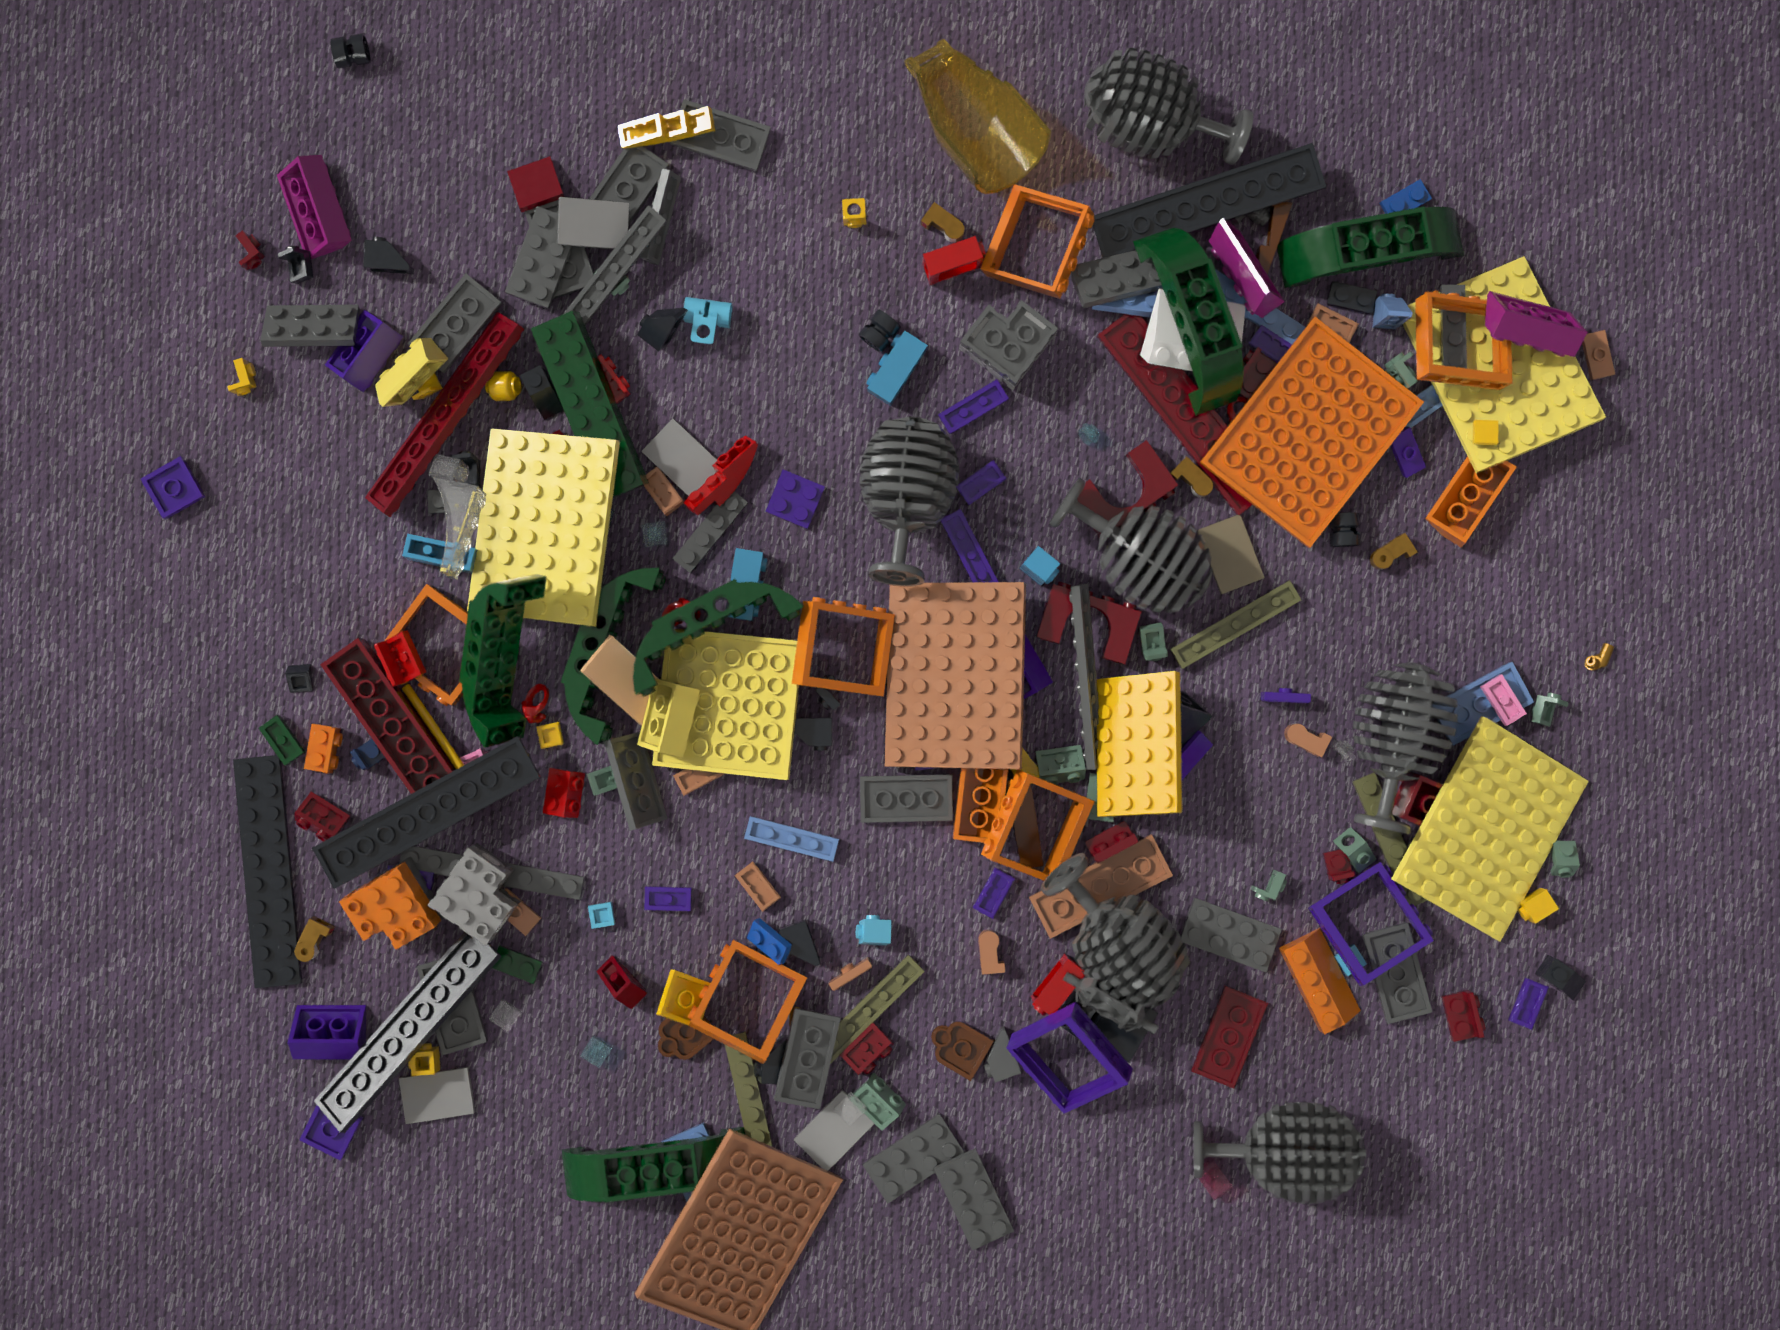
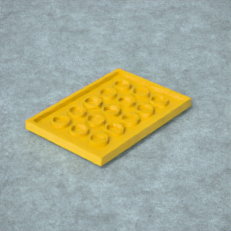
M1170 671L1097 679L1099 724L1097 725V817L1182 813L1180 672Z

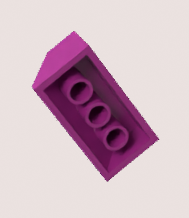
M322 155L297 156L277 174V178L302 249L310 251L311 259L342 249L352 240Z
M1224 218L1221 219L1209 240L1213 247L1211 252L1218 261L1221 260L1224 264V267H1222L1223 272L1229 279L1232 278L1235 285L1233 287L1240 297L1244 296L1246 299L1245 307L1250 314H1256L1263 318L1285 301L1240 230Z
M1489 291L1487 295L1485 326L1491 333V337L1496 340L1504 341V339H1507L1518 346L1526 344L1538 351L1544 352L1549 350L1561 357L1565 355L1575 357L1588 333L1571 312Z

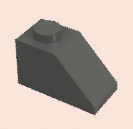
M1004 1026L999 1028L986 1057L988 1063L984 1065L988 1078L993 1077L995 1083L1021 1073L1017 1060L1006 1049L1009 1038Z

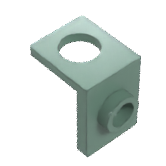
M1351 827L1333 840L1335 845L1347 855L1358 873L1362 872L1376 860L1367 842ZM1345 838H1355L1353 844L1349 846L1343 845Z

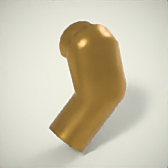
M1603 643L1599 654L1588 656L1585 659V667L1593 671L1606 667L1615 647Z

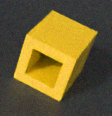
M1538 888L1519 902L1520 908L1518 912L1525 921L1528 920L1536 924L1559 908L1547 889Z

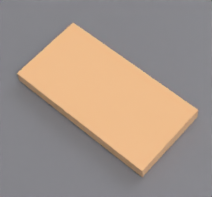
M609 635L580 671L642 726L649 695L642 697L641 694L637 696L634 693L633 670L636 657L613 636Z

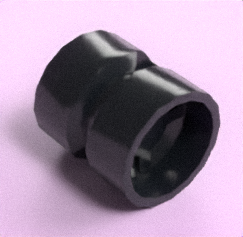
M364 33L350 35L349 39L343 36L330 40L332 56L338 69L351 67L352 63L356 65L371 63L369 45Z
M877 309L870 319L871 324L865 325L858 336L873 349L882 353L889 344L888 338H894L901 326L888 314Z
M1337 513L1329 523L1330 528L1333 529V532L1330 533V547L1360 546V532L1356 531V528L1360 526L1359 513Z

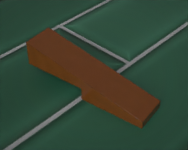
M1284 202L1270 207L1271 217L1268 224L1266 246L1260 245L1256 251V257L1267 274L1293 203Z
M1008 779V780H1007V784H1006L1007 792H1008V789H1009V787H1010V781H1011V779ZM1030 783L1013 823L1019 862L1034 868L1044 866Z

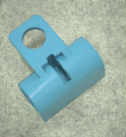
M691 297L685 298L684 308L688 311L683 320L687 323H693L691 332L692 342L713 344L716 325L718 327L730 328L733 310L732 303ZM701 325H706L710 329V334L706 338H700L697 335V329Z

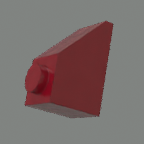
M613 955L596 971L613 997L631 1010L648 994L641 983Z

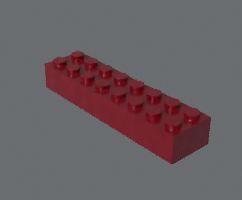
M357 638L320 664L411 794L456 770L399 686L393 687L380 659L365 639Z

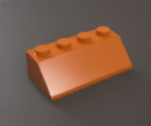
M1467 456L1425 519L1443 537L1462 547L1517 467L1505 461L1476 474Z
M960 769L953 839L984 843L992 829V822L997 817L1001 808V801L1005 796L1008 769Z
M1320 928L1279 947L1320 1032L1325 1035L1345 1025L1361 1011Z

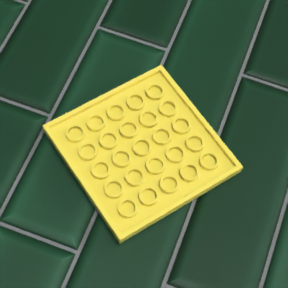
M674 629L677 633L686 631L684 629ZM705 632L704 635L692 640L691 636L683 640L684 645L673 651L670 647L664 650L661 679L699 689V702L695 707L693 725L690 728L687 739L688 746L684 751L683 757L654 751L652 765L789 780L799 685L792 684L797 641Z

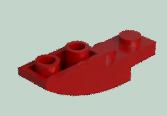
M745 435L743 438L738 439L731 449L720 455L712 465L716 473L709 476L699 489L689 495L688 499L683 502L685 506L696 515L701 514L712 503L720 507L731 496L746 475L757 450L758 444L756 441Z

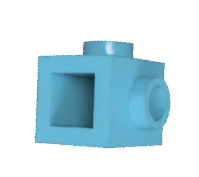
M867 915L866 919L859 921V924L856 925V938H859V944L885 946L890 944L891 920H880L878 915Z

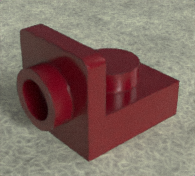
M1341 849L1323 853L1329 880L1336 881V884L1349 882L1350 877L1355 876V872L1351 869L1349 858Z

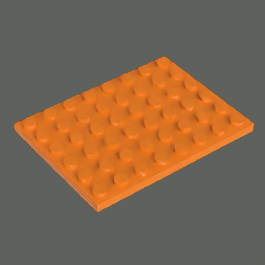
M1313 317L1200 461V464L1302 544L1311 548L1424 401L1317 317Z

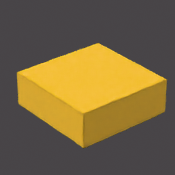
M1474 420L1473 444L1497 445L1498 420Z
M560 722L536 727L541 749L564 744Z

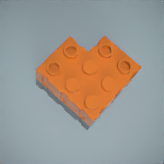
M411 857L387 869L381 875L366 881L363 885L354 888L339 901L363 941L383 930L386 936L390 938L395 950L435 928L444 918L440 915V912L427 906L435 895L432 890L427 888V882L419 869L417 870Z

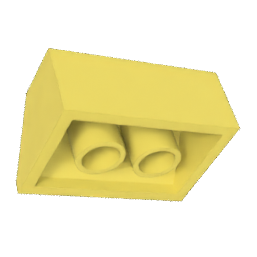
M418 338L414 340L410 345L411 349L406 354L404 353L397 357L394 361L396 364L379 376L380 380L375 384L379 403L382 407L403 405L448 360V357L431 338Z
M655 678L658 685L654 687L656 691L649 695L637 745L659 753L683 757L684 751L688 746L687 739L690 728L693 725V715L695 707L699 702L700 690Z

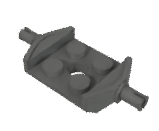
M1069 972L1064 976L1063 981L1075 986L1077 1002L1083 1004V1007H1091L1101 1016L1116 1022L1118 1028H1123L1129 1032L1142 1027L1153 1033V1035L1157 1031L1159 1026L1146 1019L1142 1004H1139L1135 1010L1131 1009L1128 1003L1114 999L1109 996V992L1102 988L1094 987L1098 981L1094 977L1079 979Z

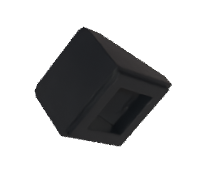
M311 664L290 665L287 667L285 675L290 693L313 691Z

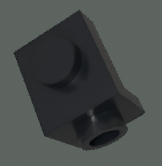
M288 246L286 250L278 253L279 259L288 261L291 283L299 284L314 277L310 251L300 249L299 246Z
M461 451L458 454L450 455V460L455 464V486L458 489L480 486V460L469 451Z
M825 675L822 679L835 680L836 678L833 675L830 677ZM817 688L815 690L821 696L819 702L827 710L832 708L835 711L841 705L827 689Z

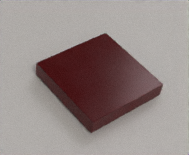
M550 156L507 171L521 213L559 200V197H564Z

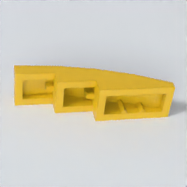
M706 106L690 112L680 110L664 116L659 113L618 125L621 148L625 149L694 137L715 131L712 109Z

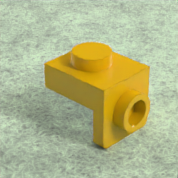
M244 358L233 360L240 382L227 386L228 390L234 394L237 393V396L249 394L251 392L250 389L256 387L253 376H256L255 368L252 363H249Z

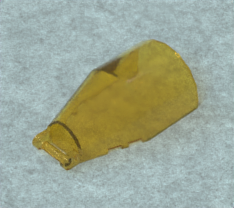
M941 39L937 42V45L916 57H909L904 60L906 68L917 81L937 143L977 191L983 194L998 193L1024 178L1038 164L1047 150L1051 138V130L1009 82H1002L994 77L993 73L988 69L984 71L976 66L975 61L953 49L945 39ZM941 53V55L920 66V64L926 62L927 60Z

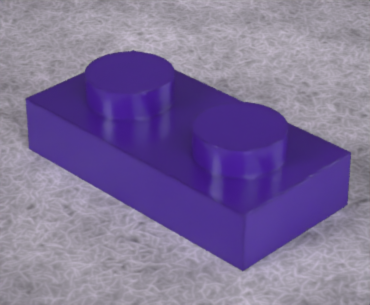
M645 887L644 910L691 911L692 887Z

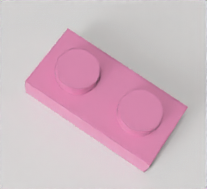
M1502 674L1480 686L1504 726H1508L1527 714Z

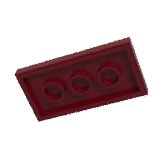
M1224 986L1191 1072L1235 1089L1268 1003Z

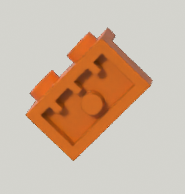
M311 724L304 769L326 774L333 773V769H337L339 763V756H336L337 747L341 746L343 734L340 733L341 728Z

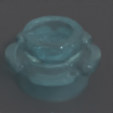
M1085 423L1078 430V435L1086 445H1090L1091 443L1098 442L1097 436H1099V432L1094 425Z

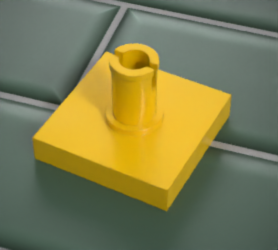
M670 970L656 1014L689 1026L691 1019L688 1016L694 1005L699 1007L702 1001L699 995L704 985L709 986L710 983L676 970ZM704 1010V1012H703V1014H702V1016H701V1018H700L701 1020L703 1019L705 1010Z

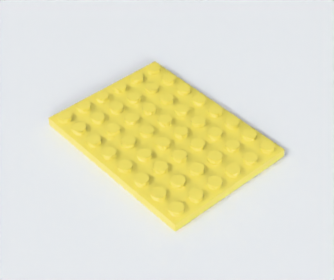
M1524 256L1457 284L1465 285V297L1479 296L1480 299L1487 300L1489 291L1549 306ZM1416 302L1408 305L1412 311V317L1404 322L1403 326L1416 350ZM1432 308L1433 364L1442 365L1440 309ZM1466 313L1467 369L1493 372L1492 337L1485 326L1486 316ZM1511 341L1512 384L1505 388L1495 390L1431 382L1476 474L1606 418L1576 357L1569 355L1561 357L1549 350L1542 352L1530 345L1518 346ZM1474 420H1498L1497 445L1473 444Z
M491 429L475 546L477 553L471 576L468 607L469 601L475 598L482 587L490 583L539 574L547 576L544 598L526 601L523 618L596 627L620 441Z
M1481 716L1391 879L1501 942L1520 907L1519 902L1524 900L1550 853L1553 843L1556 842L1589 781L1498 724Z

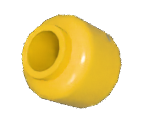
M512 371L494 372L493 377L485 384L486 392L494 401H512L520 394L522 388L520 378Z

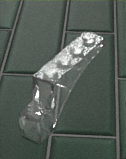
M435 454L428 475L437 484L446 516V544L440 572L448 578L457 580L459 573L462 572L466 552L471 547V538L478 526L479 514L485 506L486 493L478 486L464 483L468 478L469 467L461 459Z

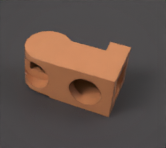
M1290 724L1284 731V736L1288 742L1317 757L1323 756L1332 739V736L1326 733H1320L1319 736L1308 732L1301 724Z
M990 929L982 931L978 939L982 975L1005 973L1004 961H998L997 958L998 935Z

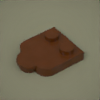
M704 1015L702 1020L711 1024L710 1021ZM666 1018L659 1026L658 1031L661 1038L658 1041V1050L665 1057L676 1055L680 1059L687 1060L698 1053L714 1038L688 1025Z
M955 1021L949 1027L940 1025L933 1030L931 1035L932 1042L937 1047L935 1050L937 1061L969 1081L974 1077L994 1042L993 1039L962 1021Z

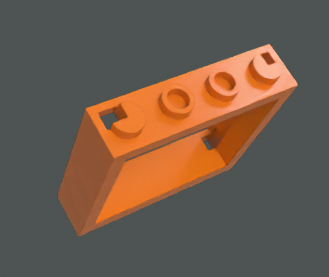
M1014 184L980 268L981 271L990 278L1061 299L1062 294L1067 291L1071 271H1074L1077 266L1079 251L1085 246V236L1088 228L1090 229L1093 226L1095 218L1093 211L1088 205ZM1026 201L1080 217L1052 286L998 270Z
M1437 290L1425 292V294L1415 299L1417 380L1501 390L1512 384L1511 340L1504 339V341H1499L1492 337L1493 372L1433 364L1432 308L1486 316L1487 300L1480 299L1479 296L1462 297L1458 293L1441 294Z
M426 584L384 641L402 632L428 597L465 624L467 623L468 612L432 585ZM425 675L415 678L419 681L417 685L428 693L430 690L438 695L436 699L445 706H448V704L456 705L463 696L462 684L460 682L450 695Z
M813 597L812 601H803L792 684L884 696L895 614L886 613L887 609L873 607V611L866 610L867 605L853 604V607H846V602L833 600L832 604L825 603L826 599ZM818 610L879 619L870 685L809 677Z
M1017 769L1014 778L1010 781L1008 792L1001 801L999 813L992 822L990 834L984 841L985 845L981 855L994 862L1044 881L1054 869L1071 857L1095 801ZM1030 783L1073 800L1043 872L1000 855Z
M733 940L731 945L726 944L720 954L723 957L720 966L715 964L709 977L713 978L709 986L704 985L699 995V998L702 999L699 1007L693 1006L688 1016L691 1019L689 1026L764 1064L807 977L782 964L778 965L772 959ZM735 951L794 981L760 1050L700 1019Z

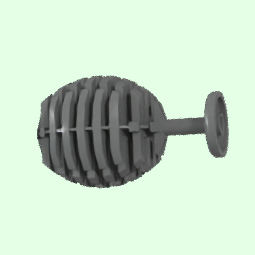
M1130 47L1126 49L1123 56V50H1114L1106 63L1100 67L1098 66L1092 72L1084 90V108L1086 105L1087 107L1090 106L1086 127L1091 131L1097 123L1099 126L1096 132L1097 139L1103 143L1108 139V145L1118 148L1120 146L1122 151L1128 153L1134 151L1135 155L1144 157L1147 153L1149 154L1148 158L1153 159L1158 158L1160 154L1170 155L1174 148L1191 136L1194 130H1198L1225 140L1223 159L1227 164L1234 165L1240 158L1251 132L1253 112L1247 109L1240 111L1231 127L1202 117L1201 99L1198 103L1196 101L1198 93L1196 89L1199 85V80L1193 76L1188 83L1189 71L1186 66L1176 64L1177 61L1169 58L1165 60L1164 56L1160 54L1152 56L1150 51L1141 49L1138 53L1136 51L1137 48Z
M910 416L893 419L892 421L885 420L878 428V431L871 437L862 456L864 461L860 465L861 477L859 478L861 494L868 511L882 527L895 532L891 562H879L871 565L868 576L880 583L905 587L921 585L925 579V574L921 569L905 564L909 533L933 529L950 509L951 502L957 492L956 486L959 483L957 453L949 436L937 423L920 417Z
M1080 477L1076 480L1053 515L1049 525L1056 528L1062 523L1067 514H1072L1101 533L1098 551L1106 539L1110 538L1111 541L1099 560L1102 571L1107 567L1119 547L1122 546L1105 576L1110 585L1122 572L1114 588L1118 595L1122 594L1133 581L1125 596L1126 601L1132 603L1141 594L1137 607L1145 609L1153 601L1151 611L1161 612L1167 606L1166 613L1178 612L1193 590L1195 592L1186 604V608L1202 598L1210 585L1212 567L1202 582L1199 581L1210 566L1212 557L1209 548L1203 551L1206 541L1201 534L1191 543L1197 531L1192 524L1188 525L1183 533L1180 534L1186 519L1179 515L1166 530L1174 513L1165 510L1153 524L1160 508L1151 507L1140 519L1132 533L1128 535L1139 519L1144 506L1134 507L1118 528L1116 524L1124 514V511L1108 521L1077 500L1085 487V481Z
M1415 662L1392 664L1393 666L1406 669L1403 673L1378 670L1373 675L1396 682L1395 685L1369 681L1364 687L1371 691L1390 695L1389 698L1360 694L1358 701L1385 708V711L1356 707L1354 714L1382 721L1381 726L1353 721V729L1380 735V740L1353 735L1356 744L1379 749L1380 755L1357 750L1356 752L1360 759L1381 763L1383 770L1369 769L1385 778L1377 814L1371 816L1357 813L1354 817V822L1410 834V825L1392 819L1399 781L1419 779L1406 776L1405 774L1409 770L1433 774L1438 769L1414 763L1417 757L1443 762L1446 758V755L1422 750V745L1451 749L1453 742L1426 736V733L1428 731L1455 736L1456 729L1429 722L1430 718L1458 722V714L1431 708V704L1457 707L1456 699L1432 693V690L1455 692L1453 685L1430 679L1429 674L1443 675L1426 665Z
M1084 853L1076 854L1060 864L1044 880L1040 890L1046 896H1054L1068 889L1086 910L1087 914L1081 922L1082 926L1079 934L1072 943L1073 951L1076 952L1074 959L1083 970L1084 976L1098 979L1094 987L1109 992V996L1118 1001L1121 1000L1128 1003L1133 1010L1139 1004H1142L1143 1008L1147 1007L1146 1010L1167 1002L1180 987V980L1190 963L1187 947L1184 942L1182 943L1179 933L1172 927L1171 922L1166 917H1163V913L1154 908L1150 902L1146 900L1138 902L1139 897L1135 895L1118 898L1117 901H1113L1115 899L1113 897L1097 903L1078 880L1089 864V860Z
M1305 1101L1290 1102L1279 1106L1278 1103L1273 1105L1270 1111L1264 1112L1258 1117L1252 1128L1250 1127L1244 1144L1207 1143L1204 1141L1203 1123L1201 1121H1194V1178H1202L1204 1176V1159L1206 1157L1245 1158L1250 1174L1252 1173L1258 1185L1265 1191L1268 1190L1272 1193L1274 1198L1278 1200L1283 1198L1287 1202L1302 1204L1324 1203V1201L1329 1199L1331 1202L1336 1200L1343 1192L1346 1193L1350 1190L1357 1178H1360L1365 1165L1366 1149L1359 1130L1357 1132L1356 1128L1352 1125V1121L1344 1114L1342 1116L1338 1113L1336 1107L1330 1104L1328 1107H1325L1320 1103H1308Z

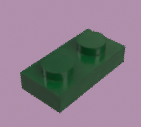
M276 715L258 728L284 766H287L306 753L280 715Z
M500 945L497 952L502 957L492 968L534 984L543 961Z

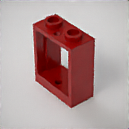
M976 236L923 254L922 264L929 284L932 285L981 268L986 253L982 241L977 242Z
M1066 954L1061 957L1031 995L1032 1005L1036 1011L1045 1016L1046 1014L1051 1015L1060 1008L1075 989V986L1063 981L1066 973L1069 972L1079 979L1084 977L1083 970L1079 964Z

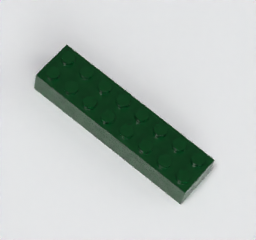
M570 311L531 328L574 436L620 441L613 498L649 484L580 312Z

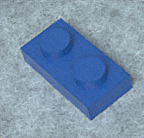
M1420 179L1381 201L1379 204L1386 214L1418 208L1432 198Z
M758 918L753 921L747 939L778 965L785 963L792 944L762 919Z

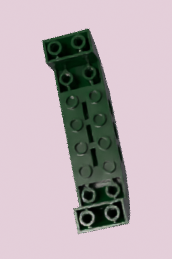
M1419 207L1336 222L1291 236L1280 241L1277 246L1284 289L1307 285L1312 279L1436 256H1440L1441 260L1464 256L1456 211L1451 207Z
M1171 228L1133 241L1141 263L1153 260L1199 389L1188 394L1195 415L1197 416L1237 401L1243 385L1244 373L1241 350L1243 346L1212 259L1208 258L1203 248L1189 233L1178 228Z
M643 568L630 571L616 577L605 585L600 591L596 627L580 625L561 679V683L565 684V695L569 711L584 735L597 745H602L604 741L610 740L613 728H610L611 722L586 714V711H590L593 707L595 698L592 697L594 689H598V687L580 670L583 668V664L592 657L609 635L615 639L617 638L618 633L614 631L617 623L621 624L625 615V611L622 610L624 603L629 602L633 589H630L631 584L657 593L658 589H663L666 577L663 575L664 571L659 568ZM602 617H605L606 625L600 629L598 622ZM597 639L599 643L597 649L592 650L591 642L592 640Z
M535 574L490 583L482 587L475 598L469 601L459 682L462 684L463 698L471 725L484 748L506 743L517 736L524 738L526 717L511 705L525 602L544 598L547 576Z
M733 579L651 622L653 627L644 637L636 655L633 670L635 695L641 694L642 697H645L655 692L654 687L658 685L645 661L649 658L652 662L662 657V651L670 647L673 651L683 646V640L690 636L694 640L704 635V629L710 626L715 629L725 624V618L731 615L733 618H736L746 613V607L753 604L755 608L765 603L767 596L772 601L781 620L786 618L787 621H790L800 616V610H802L803 605L789 593L772 585L758 582H737L736 579ZM719 600H725L729 607L725 611H719L715 606ZM698 611H705L708 614V618L704 622H698L695 619V614ZM677 622H685L687 624L686 631L677 633L674 630Z
M744 1127L721 1129L720 1134L715 1136L586 1152L585 1146L562 1149L567 1196L580 1201L613 1202L693 1192L728 1130L732 1129L745 1135Z

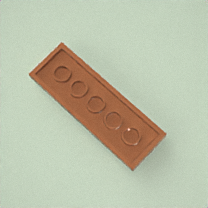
M1150 834L1098 864L1094 863L1088 866L1078 880L1096 902L1099 903L1115 897L1113 901H1117L1118 898L1136 895L1173 875L1155 839ZM1068 889L1054 896H1046L1042 891L1029 896L1050 939L1080 924L1087 914L1086 910Z

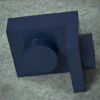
M372 738L359 748L350 751L353 756L351 758L352 762L358 769L361 768L362 770H369L385 758Z

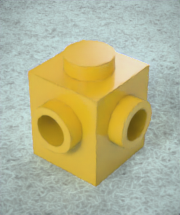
M425 1043L408 1062L411 1076L434 1075L440 1070L439 1046L432 1047L431 1043Z

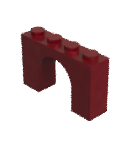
M1147 440L1125 455L1142 480V494L1136 504L1126 508L1110 505L1104 500L1090 479L1085 482V487L1077 500L1108 521L1124 511V514L1116 524L1119 527L1134 507L1144 506L1143 511L1146 513L1149 508L1157 506L1155 501L1162 497L1165 501L1176 492L1173 489L1178 484ZM1094 529V531L1097 533V535H1098L1099 538H1100V534H1101V533H1100L1099 531H1097L1096 529Z
M1058 582L1057 585L1053 584L1051 586L1036 638L1059 644L1066 620L1073 611V605L1069 599L1071 585ZM1089 591L1090 607L1099 610L1105 616L1109 627L1108 637L1101 658L1124 665L1142 611L1136 610L1137 606L1124 602L1123 606L1114 603L1115 599L1102 595L1101 599L1092 596L1093 592Z

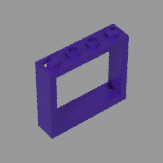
M1381 862L1308 907L1359 986H1364L1434 941L1431 937L1433 933L1426 923L1422 924L1418 918L1420 914L1417 908L1412 903L1409 905L1405 899L1406 893L1400 884H1395L1391 879L1393 876L1391 870L1386 864L1382 865ZM1377 873L1421 940L1367 974L1323 906Z
M1076 1002L1012 1033L1006 1048L1063 1114L1129 1084L1133 1068ZM1064 1024L1069 1026L1108 1072V1074L1072 1091L1066 1088L1028 1044V1042Z

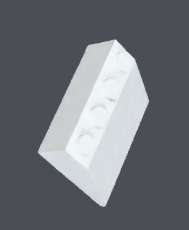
M1158 289L1140 355L1150 364L1192 371L1164 290ZM1227 301L1242 343L1245 305Z

